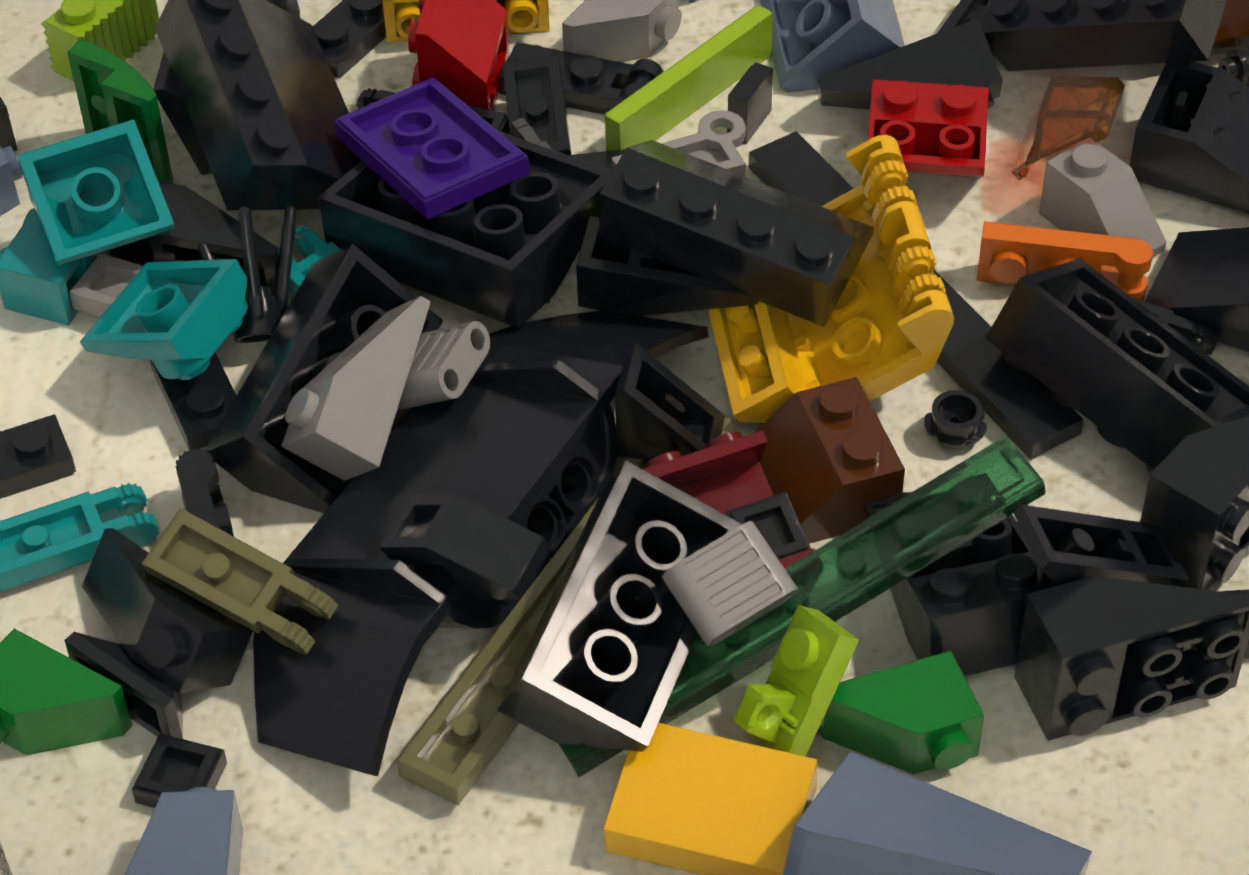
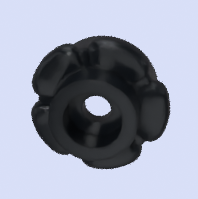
M951 390L937 396L932 404V412L927 413L924 419L927 433L930 436H936L941 445L949 448H962L970 443H977L984 437L987 431V424L983 422L985 414L981 402L974 395L961 390Z

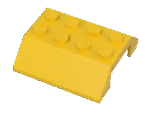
M878 135L846 152L847 159L861 174L860 180L862 184L821 206L874 227L873 236L825 327L761 301L755 305L708 309L733 416L739 422L764 423L796 392L854 377L858 378L869 401L934 368L953 327L955 318L948 297L945 294L946 291L941 277L938 278L933 273V270H936L935 265L937 263L913 190H909L908 186L906 187L905 185L908 183L907 179L909 176L897 140L892 136Z

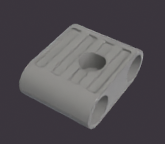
M472 321L421 333L397 411L458 398L489 352L490 337L486 327L481 322Z
M753 521L740 525L672 566L662 575V580L707 647L716 645L785 603L799 591Z

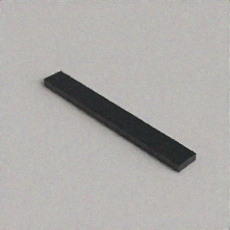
M797 131L749 152L748 167L765 185L813 204L823 206L854 189ZM933 270L934 275L936 274L938 278L941 277L935 270ZM941 277L946 291L945 294L948 297L955 319L949 336L937 359V363L965 392L979 399L983 411L1030 459L1080 435L1083 418L1075 410L1064 407L1051 397L1049 388L1029 372L1020 371L1008 364L1002 357V351L985 338L991 326Z

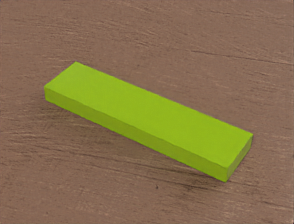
M758 4L605 114L606 151L623 150L649 140L656 141L741 79L755 62L761 64L772 56L773 12Z

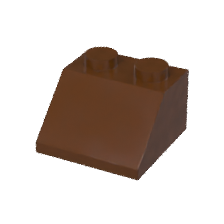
M857 377L796 392L754 432L763 430L768 441L759 462L774 495L787 492L809 544L869 528L864 513V503L889 498L896 493L903 492L905 468Z

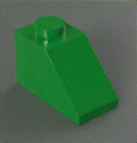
M15 628L0 642V743L3 742L25 755L124 736L132 727L121 685Z
M951 651L840 682L820 724L819 731L823 739L911 774H917L934 768L952 769L965 763L969 758L978 756L984 714Z

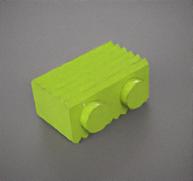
M64 0L61 8L41 23L45 28L43 33L48 38L45 42L49 46L48 52L52 55L49 57L53 63L52 69L56 73L74 81L67 52L80 39L93 43L126 62L125 58H132L133 52L140 51V46L148 45L147 40H155L154 35L157 34L155 25L159 20L156 0Z

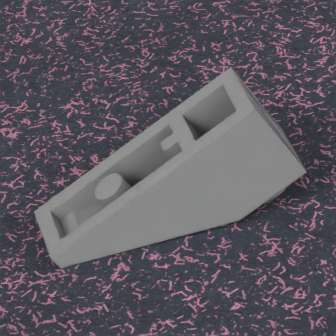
M419 296L387 311L304 388L299 390L292 398L286 411L285 419L289 425L281 447L344 481L379 468L431 301L423 296Z

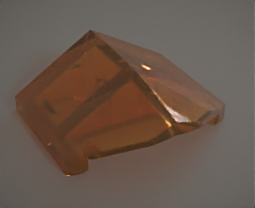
M1051 77L1029 121L1011 171L1018 180L1027 177L1030 166L1042 158L1075 145L1089 137L1095 142L1107 138L1125 87L1124 83L1118 77Z

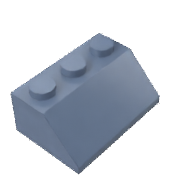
M761 0L762 7L773 12L772 53L779 85L787 92L817 90L818 78L905 46L893 0Z

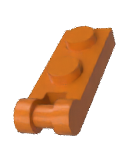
M984 221L976 281L1016 285L1021 277L1080 258L1130 297L1144 301L1148 284L1145 274L1151 267L1153 249L1149 243L1136 238Z

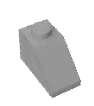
M584 0L562 22L563 51L618 62L649 58L665 40H671L677 33L682 19L681 10L678 9V0Z
M1088 136L1046 162L1039 214L1057 228L1066 231L1140 239L1149 243L1152 247L1153 258L1165 251L1167 242L1132 168Z

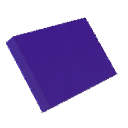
M433 77L334 120L336 137L427 220L530 174L528 156Z

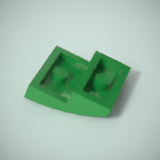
M80 39L67 54L85 133H91L134 120L157 180L172 183L173 175L156 93L142 75L127 62L93 43Z

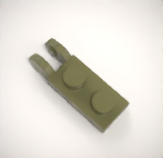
M183 509L178 510L142 562L147 573L258 634L263 630L275 641L303 655H307L315 640L302 626L289 622L287 619L274 613L284 596H288L311 614L330 619L338 608V604L331 596L295 576L291 567Z

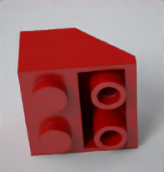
M419 0L420 19L411 20L408 32L409 52L417 54L418 59L413 71L412 86L433 77L466 105L494 111L499 93L498 77L503 69L502 64L506 63L509 56L507 10L495 0Z
M873 79L867 140L878 135H888L895 138L908 173L984 177L989 87Z

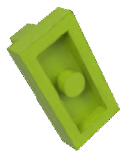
M798 605L770 668L772 670L766 684H749L747 686V691L737 713L734 714L733 721L767 748L806 757L859 639L819 610Z

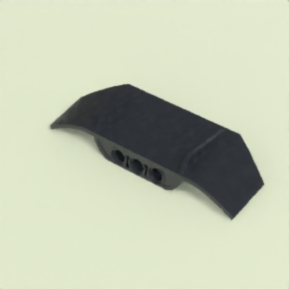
M599 310L524 323L519 329L510 326L489 333V352L463 393L455 399L411 408L389 435L379 468L354 477L283 562V564L292 568L295 576L331 596L338 604V608L330 619L311 614L285 595L274 613L287 619L289 622L302 626L312 636L315 643L307 655L299 654L291 648L282 645L263 630L260 634L254 632V694L258 743L378 776L388 735L405 683L422 647L437 627L491 628L504 622L520 601L472 599L442 565H406L400 560H390L379 546L410 496L459 494L543 536L551 547L536 572V580L611 481L617 452L615 416L610 402L616 394L627 347L637 343L650 355L657 358L685 344L709 338L708 326Z

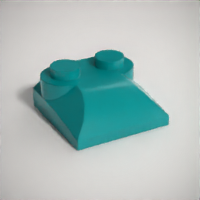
M134 120L17 155L19 166L28 188L30 201L36 209L57 266L175 229L170 211Z
M236 259L147 262L81 339L80 343L87 352L152 360L160 375L166 379H192L207 369L213 354L225 339L241 326L242 318L248 309V303L245 300L248 278Z

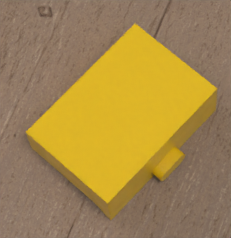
M658 723L648 747L643 752L628 750L603 828L606 852L700 875H783L794 825L809 807L816 794L818 759Z

